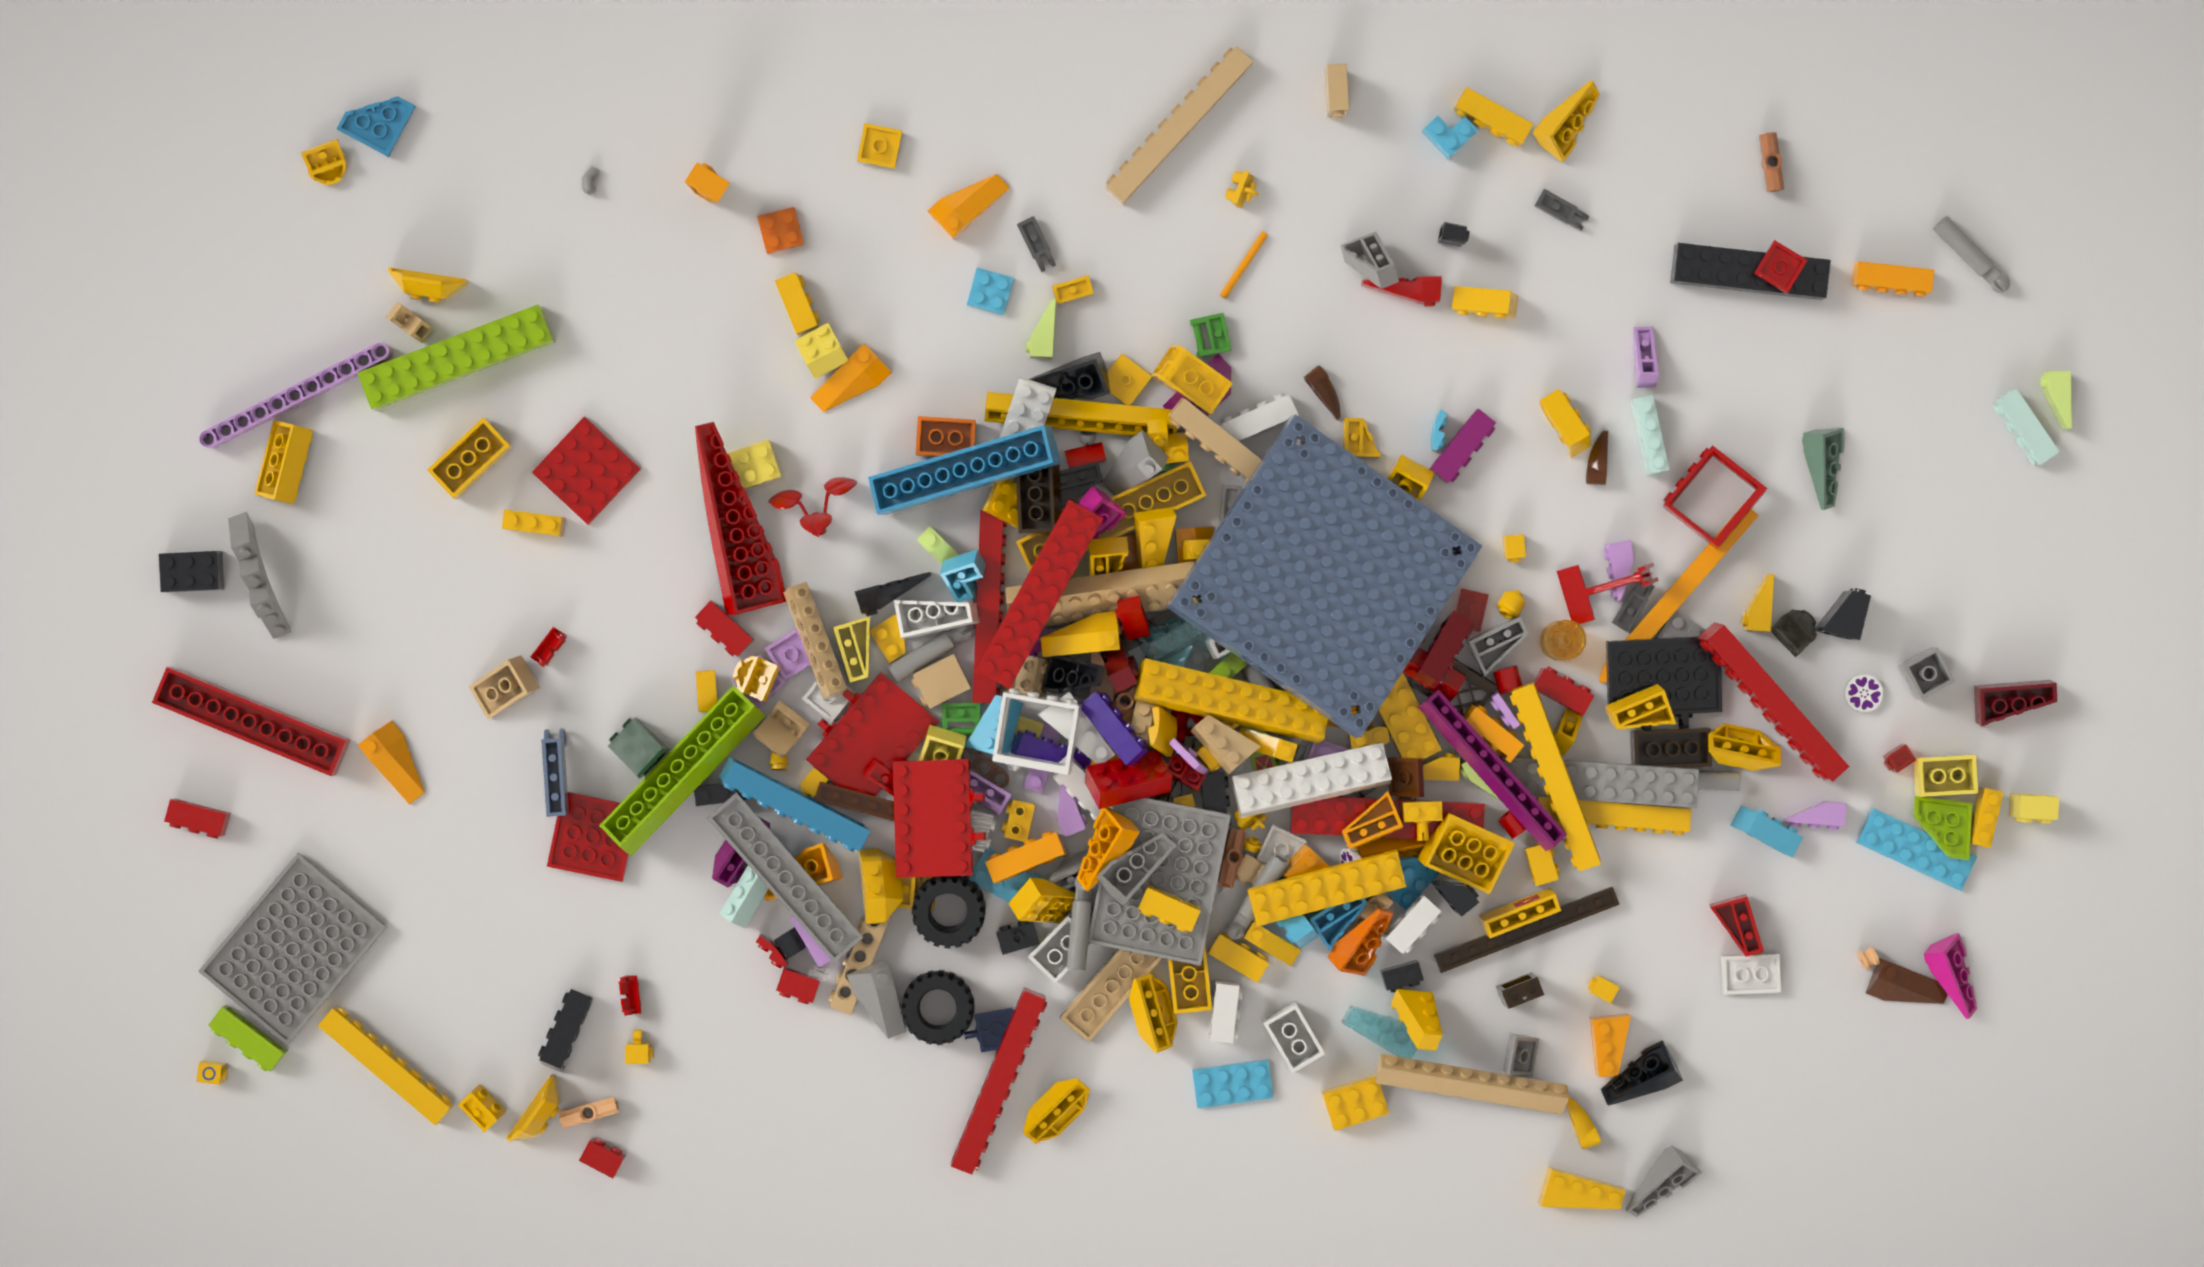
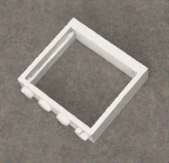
M1013 688L1003 692L992 761L1069 775L1072 770L1082 704H1078L1075 699L1066 698V701L1058 700V697L1053 695H1047V698L1039 697V693L1036 692L1022 694L1019 689ZM1011 699L1074 710L1065 764L1002 752Z

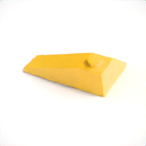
M1115 611L1093 614L1041 637L1042 657L1120 650Z

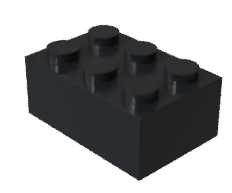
M222 551L159 554L160 592L224 590Z

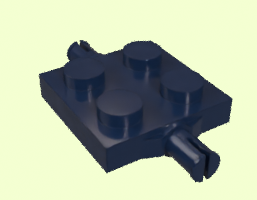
M1013 1007L975 1014V1030L966 1031L964 1035H967L965 1040L977 1037L981 1052L998 1050L1013 1014Z

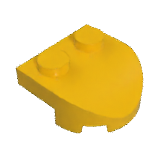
M338 139L301 152L309 171L308 174L314 181L324 185H333L343 178L347 161Z
M749 656L750 658L744 661L741 660L734 670L733 677L736 680L737 689L742 693L766 702L781 666L755 656Z

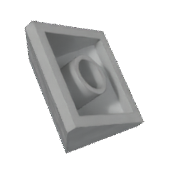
M1510 1033L1503 1071L1508 1075L1533 1076L1539 1038Z

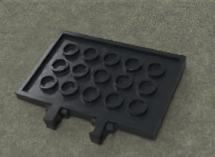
M1698 636L1606 641L1608 704H1611L1658 684L1665 690L1673 715L1678 717V727L1689 728V718H1692L1694 713L1722 712L1721 666H1718L1712 660L1713 655L1709 651L1706 652L1699 645L1701 641L1698 639ZM1651 725L1641 726L1643 730H1652Z

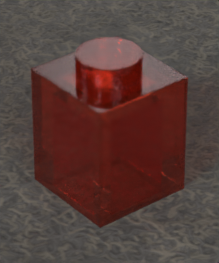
M1900 744L1883 755L1885 767L1895 773L1916 761L1906 744Z

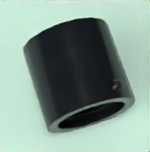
M795 927L774 940L786 960L806 948Z

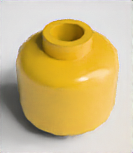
M1518 590L1505 591L1497 604L1499 614L1507 619L1518 617L1526 604L1522 597L1523 594Z

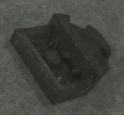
M1793 609L1782 615L1773 624L1771 632L1794 657H1797L1815 640L1817 633H1815L1816 621L1809 612Z

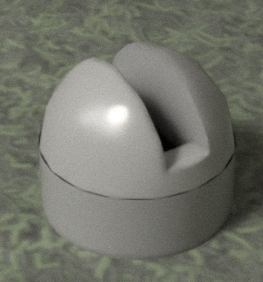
M1080 432V441L1083 445L1086 446V443H1089V446H1091L1095 442V432Z

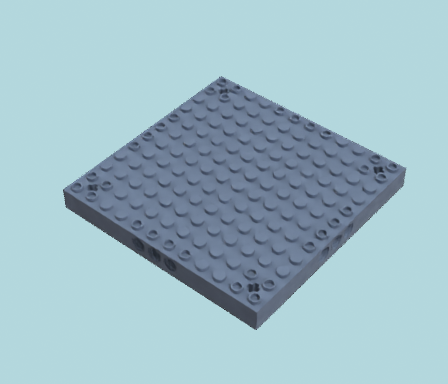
M1295 414L1288 419L1166 607L1354 738H1358L1364 734L1482 548V545ZM1298 438L1301 440V445L1299 446L1296 444ZM1453 548H1456V555H1453ZM1197 597L1199 603L1193 604L1194 600L1192 598ZM1355 706V711H1357V713L1352 714L1351 712L1353 710L1351 709V707Z

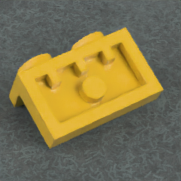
M480 1084L458 1104L484 1133L506 1113L501 1104Z

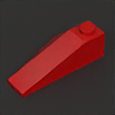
M1442 276L1416 277L1413 280L1398 278L1399 282L1382 289L1370 280L1361 281V286L1419 304L1424 303V307H1433L1435 303L1440 302Z

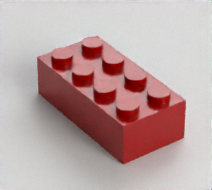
M1152 750L1147 752L1133 766L1125 765L1120 758L1086 766L1085 784L1098 809H1103L1171 792L1173 776L1160 752Z

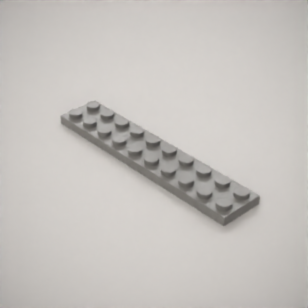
M1515 756L1510 763L1505 760L1504 764L1534 797H1551L1546 795L1543 786L1546 784L1544 777L1540 778L1537 767H1539L1537 759L1533 760L1532 757ZM1564 760L1579 800L1697 808L1699 769Z
M737 792L707 817L834 963L864 938Z

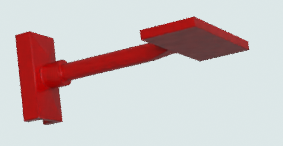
M1654 563L1637 568L1638 572H1634L1631 576L1589 588L1585 587L1579 565L1558 570L1557 575L1572 625L1575 626L1595 620L1589 595L1634 582L1636 584L1642 582L1644 587L1659 581L1658 577L1652 579V573L1649 569L1654 566Z

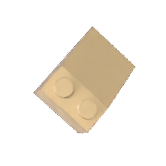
M522 655L508 659L469 686L488 720L540 689Z

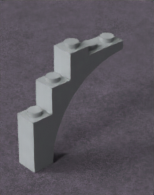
M247 512L228 518L231 549L239 561L241 578L249 590L252 609L257 617L262 619L273 639L291 633V627L279 606L267 577L258 548L254 524Z

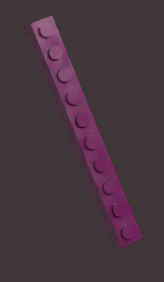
M1440 690L1431 694L1418 706L1423 714L1545 851L1555 847L1567 835Z

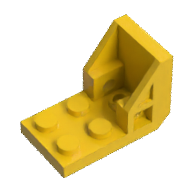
M1171 345L1151 374L1152 378L1173 391L1179 392L1209 415L1213 413L1233 384L1180 345Z

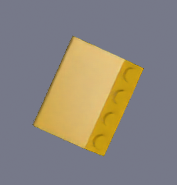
M1448 813L1425 843L1417 860L1426 867L1490 894L1515 842Z

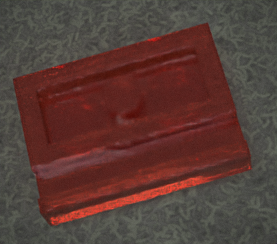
M1461 588L1456 612L1473 622L1470 629L1480 632L1489 594Z

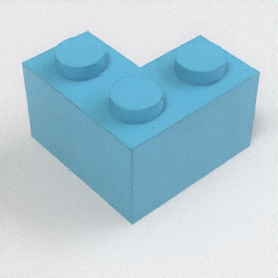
M1437 116L1422 130V133L1448 160L1478 130L1466 117L1450 129Z
M978 549L943 560L940 575L956 602L974 598L977 588L975 580L983 577L986 563Z

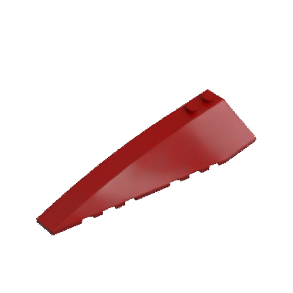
M709 422L696 425L695 434L704 503L726 614L738 615L787 602L784 596L785 589L780 564L777 558L774 557L770 542L767 541L764 535V529L756 518L757 514L746 490L739 481L740 477L732 466L729 454L726 453L724 443L715 423Z

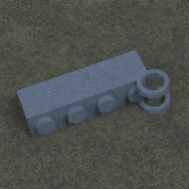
M560 728L559 738L551 739L550 730L546 729L544 730V739H541L546 817L569 815L565 759L566 732L564 728Z

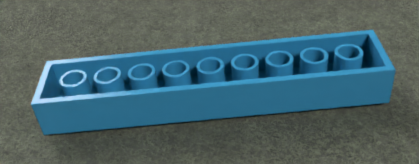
M1042 425L870 476L868 479L877 514L888 515L1061 464L1052 426Z

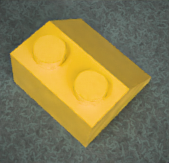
M1401 454L1387 479L1420 501L1429 487L1435 472Z

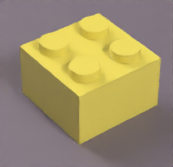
M829 323L794 340L814 379L849 361Z
M929 725L918 761L960 759L965 746L966 735Z
M2010 793L2009 816L2015 817V821L2032 823L2034 819V822L2052 823V820H2058L2059 797Z

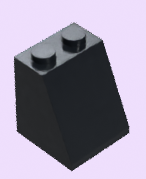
M1850 588V591H1843L1815 627V632L1848 640H1861L1871 595L1866 594V590Z

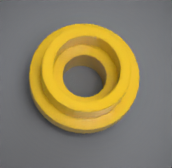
M1255 837L1244 839V849L1253 853H1258L1259 849L1262 848V844Z

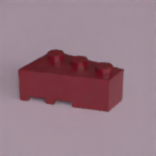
M1120 635V650L1102 651L1101 654L1102 658L1107 661L1104 665L1116 693L1137 684V677L1139 676L1138 663L1133 655H1129Z

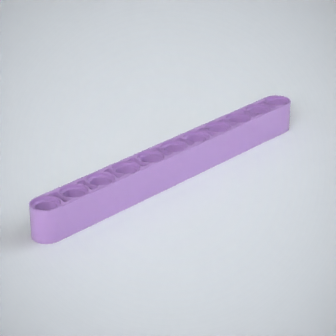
M376 343L203 431L199 436V441L204 447L217 448L358 376V372L388 361L392 357V349L384 343ZM381 347L386 348V354L383 357L378 355V350ZM364 356H368L369 363L363 366L361 359ZM350 364L352 371L346 375L344 367ZM330 373H333L335 377L332 383H328L326 380ZM312 382L317 383V389L314 392H311L309 389ZM298 390L300 398L294 401L292 394ZM281 399L283 406L277 410L275 403ZM261 408H264L266 411L263 418L258 416V411ZM243 417L248 418V424L245 427L241 425ZM229 425L231 433L226 436L223 431ZM210 434L214 437L212 444H208L206 441L207 436Z

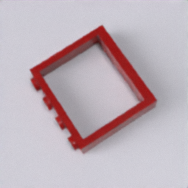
M1712 445L1710 449L1706 448L1701 453L1700 457L1702 459L1697 464L1694 462L1687 470L1689 472L1687 477L1679 479L1675 485L1677 489L1673 493L1669 492L1663 499L1665 502L1663 508L1718 550L1764 495L1767 487ZM1712 457L1755 489L1754 493L1715 539L1672 506Z

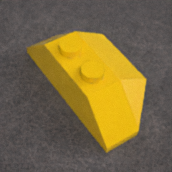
M388 267L390 275L402 291L410 295V299L421 300V297L429 298V302L440 303V300L446 301L468 285V280L463 278Z
M1723 723L1708 734V751L1719 764L1752 771L1781 765V748L1759 730Z
M878 848L861 849L858 851L866 924L885 923L903 901L901 878H896V861Z
M1152 973L1135 978L1129 1002L1139 1036L1155 1053L1169 1049L1173 1046L1178 1023L1173 1012L1168 988L1159 979L1154 977Z
M552 1073L507 1136V1141L536 1137L539 1132L543 1134L549 1126L546 1123L550 1117L554 1118L560 1110L558 1108L560 1096L556 1075Z
M1078 1078L1056 1082L1029 1109L1023 1129L1024 1135L1035 1144L1059 1136L1085 1110L1090 1089Z

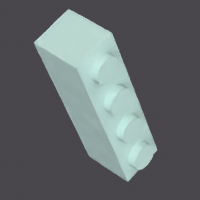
M2017 389L2010 390L1993 402L1996 414L1999 417H2003L2006 422L2005 427L2009 432L2014 433L2017 438L2015 439L2016 443L2027 452L2026 457L2031 464H2035V466L2042 465L2060 452Z
M1653 395L1630 400L1646 474L1669 470Z
M749 865L719 913L731 923L746 928L769 889Z

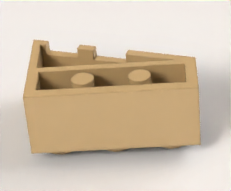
M1207 715L1191 730L1228 774L1261 747L1210 715Z

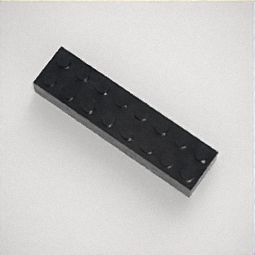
M1677 243L1674 245L1670 283L1823 300L1827 298L1831 260L1804 257L1807 259V262L1786 294L1753 274L1766 252Z

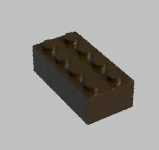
M1060 464L1016 477L1018 534L1051 533L1062 513Z
M1711 728L1630 731L1631 764L1682 768L1712 767V755L1708 751V734L1711 732Z

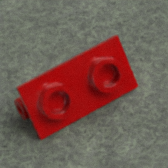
M552 627L530 658L538 662L543 668L545 665L548 666L549 661L555 655L554 652L558 651L563 643L566 642L567 635Z
M637 975L620 977V981H618L620 995L626 994V998L621 999L624 1016L641 1014Z

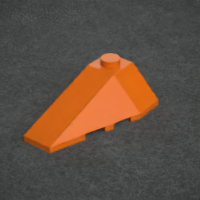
M1377 909L1333 946L1327 957L1339 971L1362 976L1366 975L1376 960L1375 952L1377 947H1381L1382 941L1380 939L1382 934L1388 929L1393 916L1392 911Z

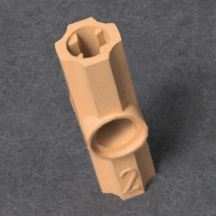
M615 1096L596 1102H589L585 1105L560 1111L559 1120L563 1128L591 1122L594 1119L619 1113L618 1102ZM585 1108L593 1110L594 1114L592 1117L585 1115Z

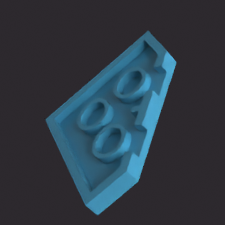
M397 96L390 98V100L364 106L360 109L345 112L337 130L389 157L416 106Z
M1412 856L1399 857L1406 887L1386 892L1405 910L1440 873L1424 866L1417 860L1418 857Z

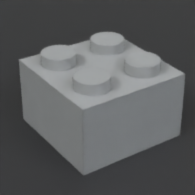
M1931 647L1898 665L1916 699L1922 700L1955 682L1940 651L1935 647Z

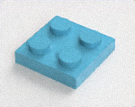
M977 268L967 305L1004 315L1014 278Z

